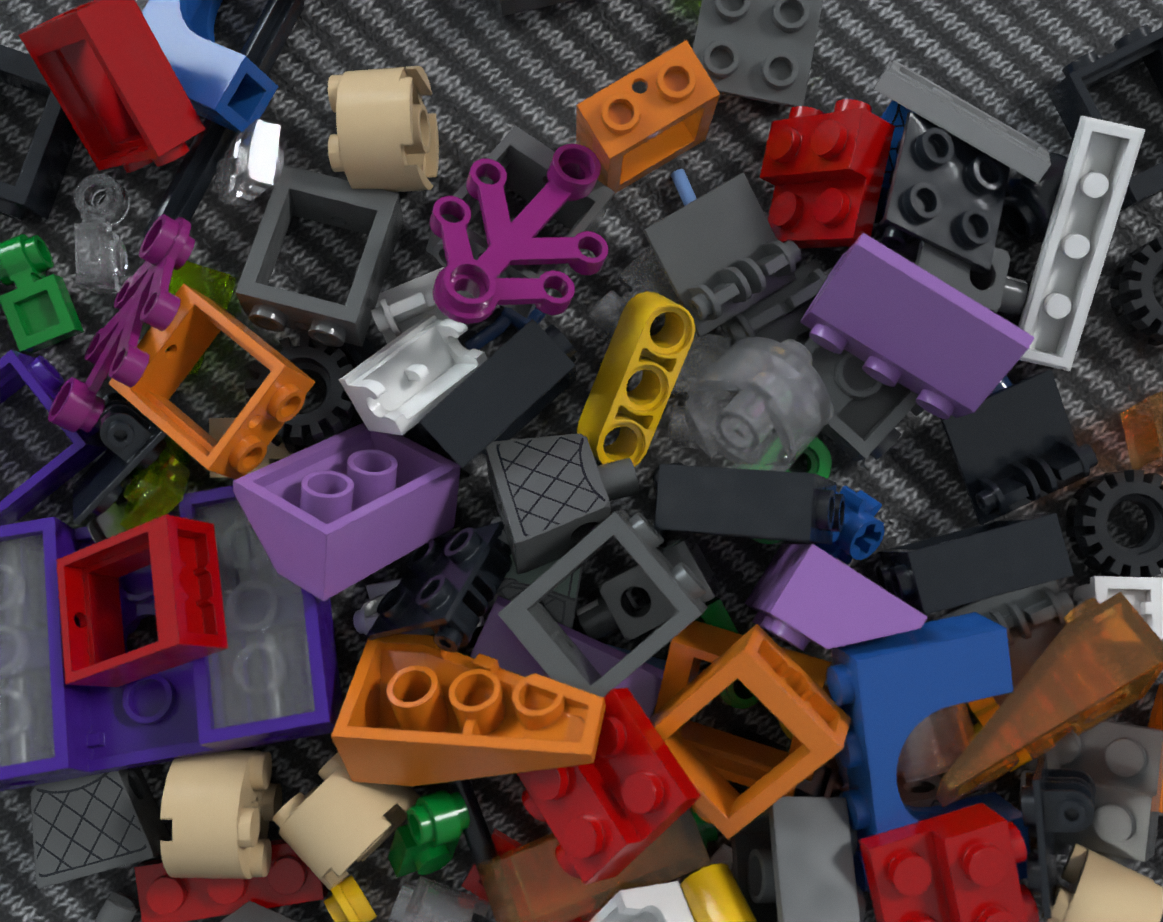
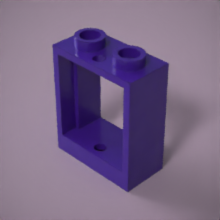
M10 350L0 358V404L26 384L49 412L55 397L60 391L59 387L65 383L63 377L44 357L39 355L34 358ZM98 422L90 432L78 429L72 433L61 427L73 444L0 501V526L13 524L108 449L96 435L100 431Z

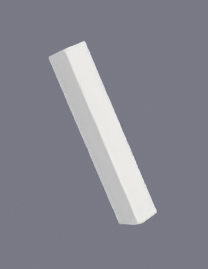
M1080 116L1018 325L1020 329L1029 333L1035 339L1019 360L1066 371L1071 370L1145 129Z

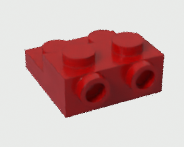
M841 99L836 101L834 112L824 113L812 107L796 106L790 109L788 119L772 121L759 178L775 185L768 222L777 240L783 243L787 240H792L801 249L849 247L863 233L871 237L895 126L873 114L872 107L869 104L859 100Z
M628 688L612 689L604 697L605 711L594 763L517 773L526 788L522 793V802L525 809L535 819L547 822L559 842L555 849L558 864L570 876L581 878L584 885L618 876L702 797Z
M982 802L859 839L876 922H1039L1036 902L1029 889L1024 884H1020L1016 864L1024 862L1027 858L1023 837L1014 823L1011 821L1007 822L1006 819Z

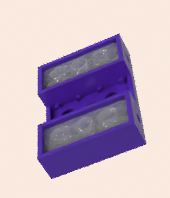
M233 485L178 495L179 511L126 520L131 529L165 514L214 524L228 649L119 687L65 685L56 560L95 544L87 527L74 529L55 516L0 526V791L173 761L176 758L220 753L333 732L343 703L330 598L322 601L276 572L233 492ZM151 565L118 577L125 653L128 652L127 637L137 629L140 621L147 617H156ZM74 616L75 624L80 627L79 618Z

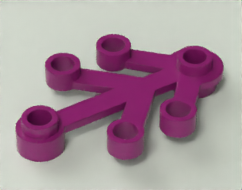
M565 144L555 151L547 171L548 183L512 222L510 221L504 192L507 180L505 168L493 159L483 158L475 161L470 168L466 188L468 193L479 201L488 244L487 250L477 260L473 258L467 234V228L471 219V210L468 204L455 196H444L435 202L429 224L432 232L443 241L447 267L442 269L435 279L433 298L438 309L445 316L460 323L472 324L481 322L491 316L496 305L534 304L538 310L548 315H559L567 310L574 296L575 286L571 278L565 273L551 270L544 272L540 278H499V276L509 265L569 264L575 272L582 275H593L601 269L609 249L607 242L597 233L584 231L578 233L575 237L534 238L567 201H577L592 192L601 172L600 161L593 151L579 144ZM478 177H487L495 184L483 183ZM441 215H453L459 222H448ZM579 249L591 251L595 258L583 255ZM545 288L556 289L561 293L562 297L554 298L548 295ZM457 291H466L474 298L463 297Z
M163 214L151 226L139 251V257L146 261L133 276H130L123 283L114 301V308L119 311L104 328L97 331L88 345L84 358L95 364L85 383L74 377L69 378L64 383L50 408L49 422L72 433L78 429L90 432L98 422L105 407V400L96 395L108 373L110 378L130 388L140 380L149 362V354L137 348L143 322L159 331H164L173 321L180 306L181 299L168 292L173 269L177 271L186 263L195 245V239L189 236L191 230V223L182 217L174 220Z

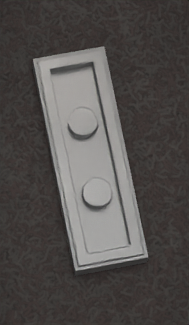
M895 60L893 62L889 61L874 88L876 91L1034 182L1039 183L1050 167L1051 161L1048 148Z

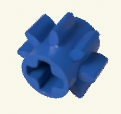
M843 486L840 493L836 491V494H844L845 519L842 531L833 532L832 545L812 544L834 558H839L845 564H850L852 559L862 560L874 553L882 542L885 529L884 523L874 517L882 504L862 490L856 493L848 486Z

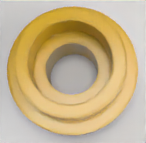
M352 874L331 889L333 895L323 901L334 922H370L377 917Z

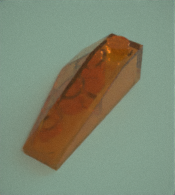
M1121 592L1102 603H1099L1096 598H1090L1076 606L1064 617L1063 620L1066 623L1064 628L941 779L936 797L943 807L1005 775L1019 763L1020 759L1016 755L1017 753L1026 749L1029 755L1036 759L1051 751L1055 744L1072 730L1079 736L1142 699L1163 671V641Z

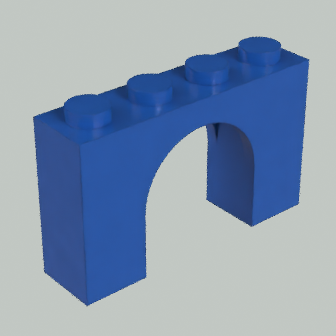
M149 0L142 14L197 114L249 138L279 86L245 55L215 43V19L223 0Z
M976 612L925 622L921 629L831 648L833 666L827 668L829 692L836 705L851 718L844 747L837 754L842 765L847 769L849 790L843 792L842 798H846L849 824L853 830L857 831V851L853 856L855 880L862 891L870 893L859 839L981 802L1006 819L1007 822L1011 821L1016 825L1023 837L1026 851L1030 853L1028 827H1024L1022 812L996 792L937 806L915 807L903 804L898 792L896 778L897 764L902 747L910 733L926 717L949 706L1013 692L1007 628ZM1026 858L1024 862L1016 864L1019 880L1028 878Z

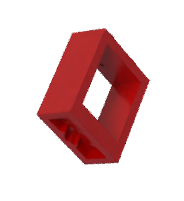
M92 0L19 34L20 39L98 170L123 166L126 173H130L153 161L157 167L168 164L188 153L190 149L185 141L205 130L203 123L135 0Z
M165 514L56 560L65 685L119 687L228 649L215 527L213 523ZM151 565L158 642L125 653L118 577ZM74 616L79 618L80 627L75 624Z

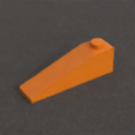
M399 633L372 640L367 639L331 735L352 782L420 786L594 763L605 711L604 698L536 673L524 677L499 667L497 659L481 653L476 658H472L458 652H447L435 644L434 637L431 635Z

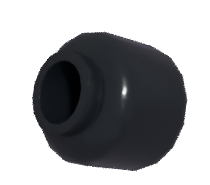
M1049 153L1051 165L1039 183L1034 182L1019 172L1014 173L1008 178L1001 217L1009 230L1022 240L1031 239L1035 242L1043 243L1068 160L1066 156Z

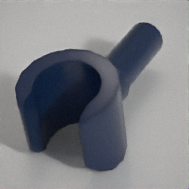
M505 307L501 315L493 323L469 338L464 344L468 350L473 348L479 350L505 333L511 325L520 330L531 319L540 324L546 314L535 307L526 319L513 309Z

